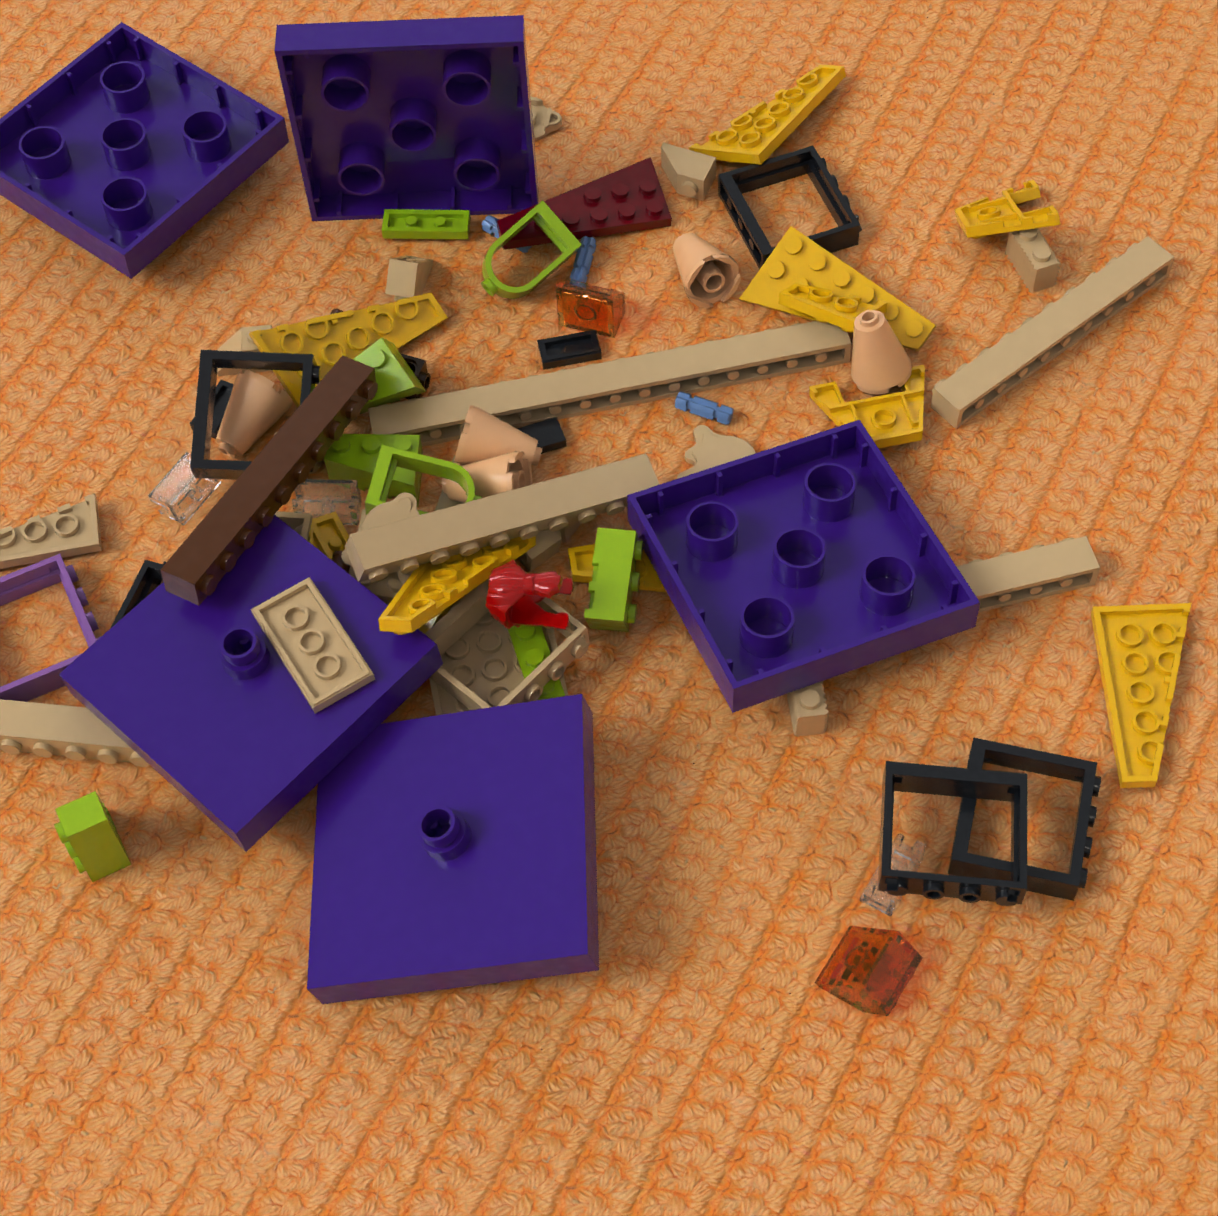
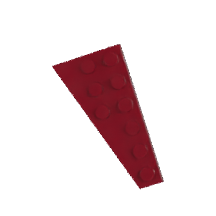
M651 157L544 201L577 239H581L583 236L599 237L670 227L672 221ZM536 205L498 220L497 230L499 237ZM533 220L502 248L506 250L553 242Z

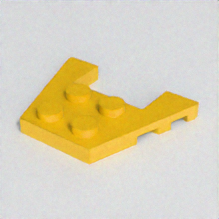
M1034 180L1024 182V188L1015 192L1013 188L1003 190V197L989 201V198L985 197L954 209L956 220L967 238L973 239L983 238L992 234L1060 225L1059 213L1053 205L1024 213L1020 211L1016 204L1041 198L1039 186Z
M924 365L912 367L910 378L901 386L902 392L844 402L836 381L809 386L810 398L837 426L860 420L878 448L922 440Z

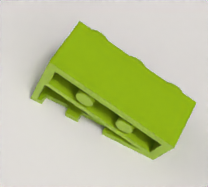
M382 337L353 359L375 369L376 383L378 384L375 397L372 400H368L361 409L360 414L368 412V408L387 403L392 404L400 401L402 398L426 392L396 346Z
M343 434L338 441H335L330 446L324 457L329 480L365 491L366 488L369 489L381 446H390L423 455L420 435ZM396 466L387 498L392 499L393 496L397 497L404 492L410 493L416 498L418 507L422 473Z
M597 528L592 561L593 575L588 587V593H591L589 609H585L584 619L590 629L629 632V624H635L637 604H632L633 592L639 591L640 572H635L636 560H642L644 545L643 541L638 540L637 531Z
M96 791L55 809L60 822L54 824L61 842L65 844L79 872L83 873L86 871L92 882L131 865L110 813Z

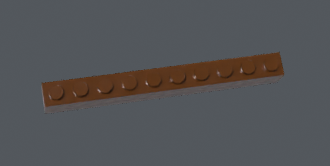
M342 355L160 569L167 592L198 606L207 596L213 594L218 582L227 572L234 568L241 554L253 545L255 537L264 527L271 523L274 514L282 505L289 501L297 486L306 481L311 469L317 462H321L324 459L327 450L335 441L341 438L344 429L349 423L357 419L361 409L368 400H372L375 397L378 384L376 383L375 369Z

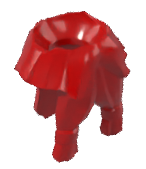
M512 559L491 571L485 606L490 611L491 617L507 629H511L513 626L517 628L520 626H544L546 628L554 627L566 630L570 622L567 613L555 614L545 612L537 604L545 597L550 599L553 595L557 594L571 595L574 588L572 579H563L556 571L538 574L526 573Z

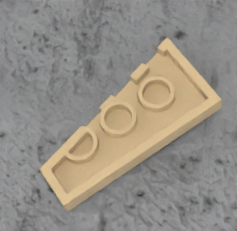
M95 493L84 497L85 501L70 506V503L57 507L58 512L40 518L39 515L27 519L28 522L14 529L11 526L0 529V569L37 563L57 554H61L62 558L102 551L98 500Z

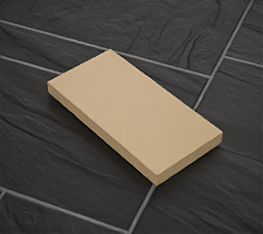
M310 577L250 609L315 714L375 680L373 672Z

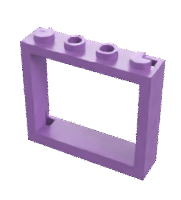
M61 554L0 577V606L62 582L88 647L100 638H96L93 632L99 629L92 611L85 613L83 608L89 605L82 587L76 589L73 582L79 580L73 565L66 567ZM81 654L0 686V699L27 702L66 686L59 673Z

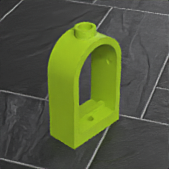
M542 200L490 246L482 265L484 281L481 282V285L491 296L497 294L507 299L524 297L573 256L582 244ZM534 220L563 254L528 284L520 287L507 286L494 275L491 266L492 256Z
M382 445L365 500V511L367 515L373 508L387 501L396 466L458 483L466 492V502L480 499L482 496L475 495L473 479L462 466L450 461ZM418 510V512H419L420 515L425 514V513H429V512H425V511Z

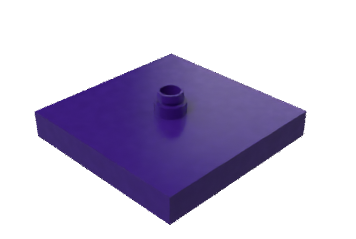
M524 15L277 25L275 56L312 221L383 219L384 209L470 210V215L515 214L538 204V178Z
M121 22L0 118V195L132 279L289 143L285 118Z
M860 420L627 495L628 522L632 529L637 531L638 540L643 541V549L732 713L976 627L980 601Z
M274 515L271 523L264 527L255 537L253 545L246 549L237 559L234 568L227 572L218 582L213 594L207 596L199 606L167 592L163 582L59 673V676L75 698L247 852L443 665V661L437 644L419 629L404 635L380 631L378 618L388 605ZM308 577L311 578L375 677L374 681L316 714L250 610Z
M583 694L382 723L318 783L307 990L322 1004L599 971L593 713Z

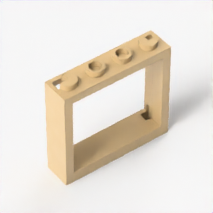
M489 579L470 591L425 633L426 636L437 644L441 656L489 612L485 606ZM545 597L537 605L545 612L555 614L563 612L568 614L569 627L566 630L555 628L567 639L497 706L538 700L543 692V687L551 679L553 681L558 680L564 674L566 667L575 658H581L588 650L590 640L587 627L549 598ZM440 667L430 676L433 681L469 710L491 707L443 667Z

